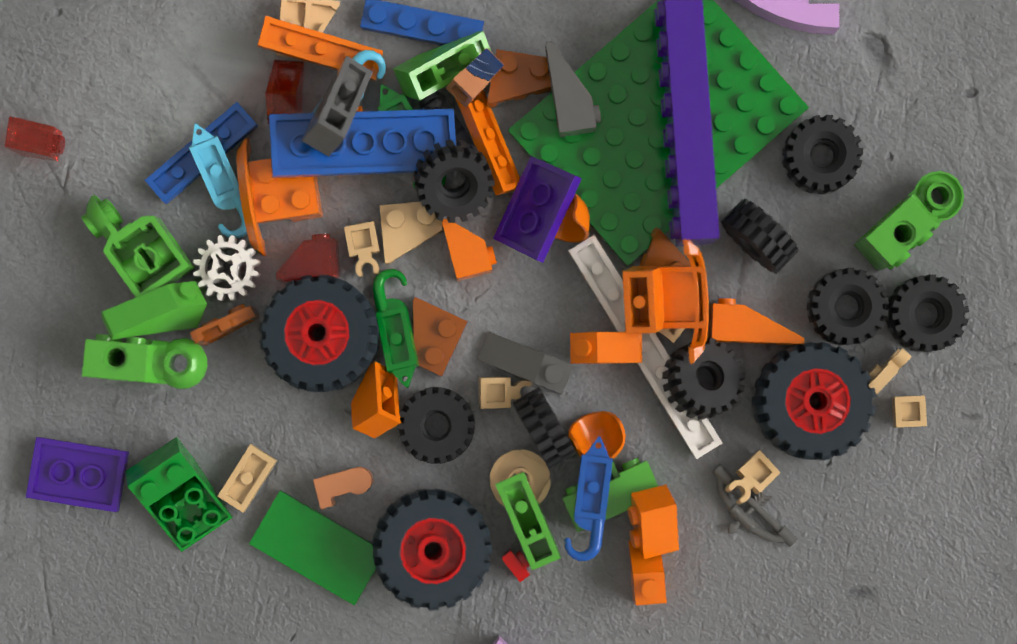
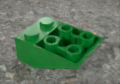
M177 437L126 470L128 488L181 552L232 518L231 513L223 501L217 497V492L196 460Z

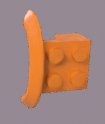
M245 138L238 147L236 154L237 177L243 217L252 248L262 256H266L265 243L259 229V223L291 219L295 222L323 217L317 176L272 178L271 159L250 162V139Z
M683 239L684 255L688 257L691 265L632 266L622 271L626 333H657L661 329L694 328L692 343L689 347V364H693L703 353L706 345L709 316L708 285L705 263L700 250L690 239Z

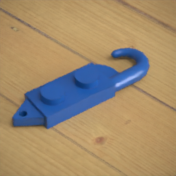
M600 436L585 454H581L574 509V520L577 525L591 531L589 547L587 550L579 552L573 549L570 538L565 539L567 554L577 561L593 559L599 553L602 546L613 458L609 457ZM600 442L601 447L596 448V443Z

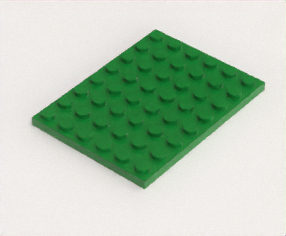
M703 0L717 189L809 107L714 0ZM657 1L574 72L592 96L593 105H599L601 123H596L595 132L559 138L552 92L508 129L509 134L529 156H533L582 178L575 194L587 205L590 215V226L627 267L649 248L653 238L651 236L652 230L656 227L664 234L669 231V221H672L673 209H668L667 190H670L671 178L665 177V160H667L669 155V148L663 147L662 132L667 124V117H661L660 101L663 99L665 88L659 87L658 70L661 69L663 60L662 57H657L656 39H659V32H661L660 27H655L654 9H657Z

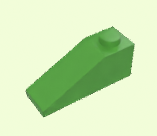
M478 31L421 53L393 68V71L403 94L413 99L422 100L448 85L454 77L463 71L486 48L490 51L491 49L484 31Z
M196 281L164 285L102 312L101 317L111 339L198 327L207 302Z
M521 472L496 483V488L531 569H537L560 559L561 553L525 473Z

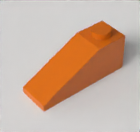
M718 298L717 304L713 303L709 306L708 339H716L715 342L799 345L804 343V337L745 305L736 304V299Z

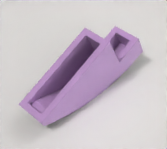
M734 0L753 14L793 30L834 35L840 28L839 4H809V0Z

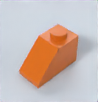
M448 218L443 219L442 224L457 281L492 273L491 265L497 264L493 247H486L484 239L456 223H449Z
M570 333V364L642 363V333Z
M374 361L370 364L351 401L352 429L375 439L400 424V411L396 376L393 373L387 372L386 366Z
M628 540L634 604L637 606L667 603L662 555L643 559L639 549L633 548L631 540Z

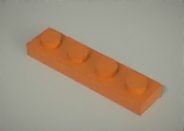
M269 16L264 18L257 44L259 48L337 71L346 56L352 59L358 52L364 50H373L381 56L383 54L382 50ZM368 60L363 66L373 71L370 80L375 81L379 67L375 61Z
M484 90L466 108L456 99L475 147H477L478 152H482L493 173L495 186H492L495 195L515 191L520 176L493 111L490 107H487L488 99Z

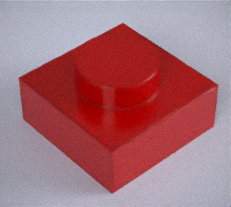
M510 548L501 555V559L520 583L530 575L527 569L530 564L520 550L514 553Z

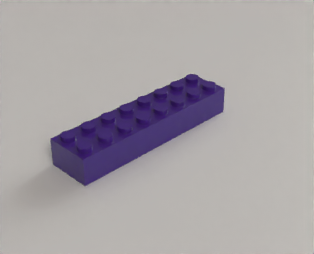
M703 0L657 1V9H654L655 27H660L661 31L659 32V39H656L657 57H662L663 60L661 69L658 70L659 87L665 88L663 99L660 101L661 117H667V124L662 132L663 147L669 148V155L667 160H665V177L671 178L670 190H667L668 209H673L672 221H669L670 239H675L676 246H683V239H690L694 245L713 244L720 238Z

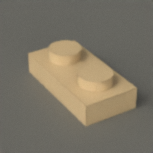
M250 444L217 497L244 513L278 460Z

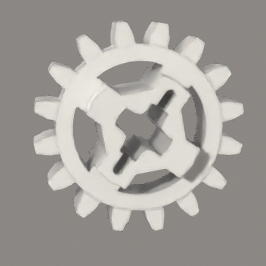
M222 235L218 236L217 244L207 240L209 248L207 250L198 249L202 259L193 261L194 264L200 266V270L193 272L194 276L202 277V280L197 284L198 287L205 288L208 286L206 295L212 297L217 292V299L220 301H224L226 295H228L231 301H236V293L238 292L246 297L247 291L245 288L247 286L256 287L254 282L251 281L252 277H260V273L255 271L254 267L261 263L259 260L251 258L256 253L255 249L245 250L248 242L242 240L237 244V239L233 235L230 236L228 242H226ZM231 248L238 250L239 253L230 256L226 255L222 249ZM212 257V269L208 271V263ZM222 260L229 264H233L230 267L231 275L233 277L229 276L224 272L221 273V271L224 270ZM246 265V266H247V268H246V274H245L244 278L242 279V278H241L242 267H244V266ZM221 281H228L232 287L220 288L215 284Z

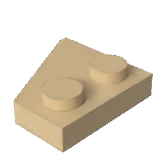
M280 0L279 20L323 33L340 6V1ZM276 53V56L293 58L290 56Z
M421 202L379 205L385 264L393 263L397 258L414 250L421 243L443 231L442 221L436 219L434 213L430 215L426 212L425 206H422Z

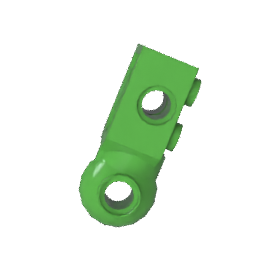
M935 171L926 174L919 180L915 189L897 203L853 245L877 271L885 268L891 270L895 266L899 267L911 256L908 252L910 248L914 249L917 245L920 247L933 235L932 231L937 229L943 220H948L959 212L964 200L963 187L958 179L950 173ZM932 190H938L942 194L943 201L941 204L933 202L931 198ZM894 232L898 234L899 242L895 239Z
M95 194L90 197L86 207V214L81 218L97 239L102 235L107 241L103 250L104 254L135 297L164 285L173 284L195 269L160 218L156 216H142L133 223H129L121 228L120 224L124 221L113 204L107 198L101 201Z
M96 334L95 340L85 339L82 376L160 383L177 389H188L198 384L205 376L208 367L207 356L199 344H195L193 340L186 338L174 339L168 342L127 337L125 343L122 342V338L111 339L110 335ZM124 352L125 360L121 365L120 356ZM180 355L185 356L187 359V367L182 372H178L174 367V361Z

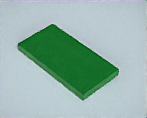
M282 490L279 491L249 543L251 546L354 606L376 570L371 542Z

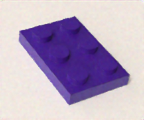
M530 156L493 239L543 263L582 178Z
M36 437L25 498L119 512L129 451Z

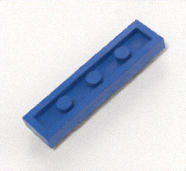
M366 0L360 28L362 30L445 45L478 31H483L484 21L381 0Z
M236 102L206 127L205 130L213 136H218L224 152L227 154L254 131L258 125L242 106ZM192 140L145 179L147 184L165 204H168L201 176L189 149L192 146Z

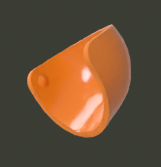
M577 194L574 195L555 236L558 240L576 243L585 241L589 236V210L585 202Z
M607 411L592 412L578 418L568 431L572 445L580 457L581 454H585L594 441L600 436L609 457L614 459L623 449L626 438L621 420L614 413ZM596 443V448H600L601 443Z

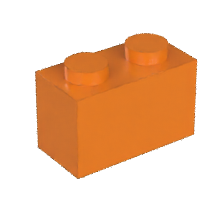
M667 485L631 493L632 506L628 507V516L633 525V530L629 531L633 548L639 549L643 559L678 551L677 504Z

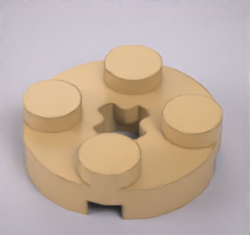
M525 449L511 450L496 460L490 472V485L496 500L504 506L495 484L512 477L514 473L519 474L521 471L527 473V480L538 504L546 498L551 485L550 471L545 461L539 455Z

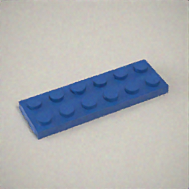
M454 109L356 112L345 139L329 157L302 141L314 113L269 114L272 178L414 173V171H418L416 166L418 159L425 160L423 153L427 149L431 153L435 151L434 144L440 143L441 147H445L446 140H453L456 146Z

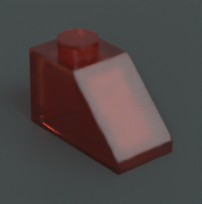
M274 60L265 93L268 124L269 114L301 113L304 61Z
M9 116L4 147L23 157L58 161L59 154L64 152L65 137L62 136L63 132L54 126Z
M330 234L312 235V240L303 241L276 272V280L280 282L297 281L302 279L301 276L312 275V277H319L320 274L329 275L334 278L340 277L338 241L335 238L330 239Z

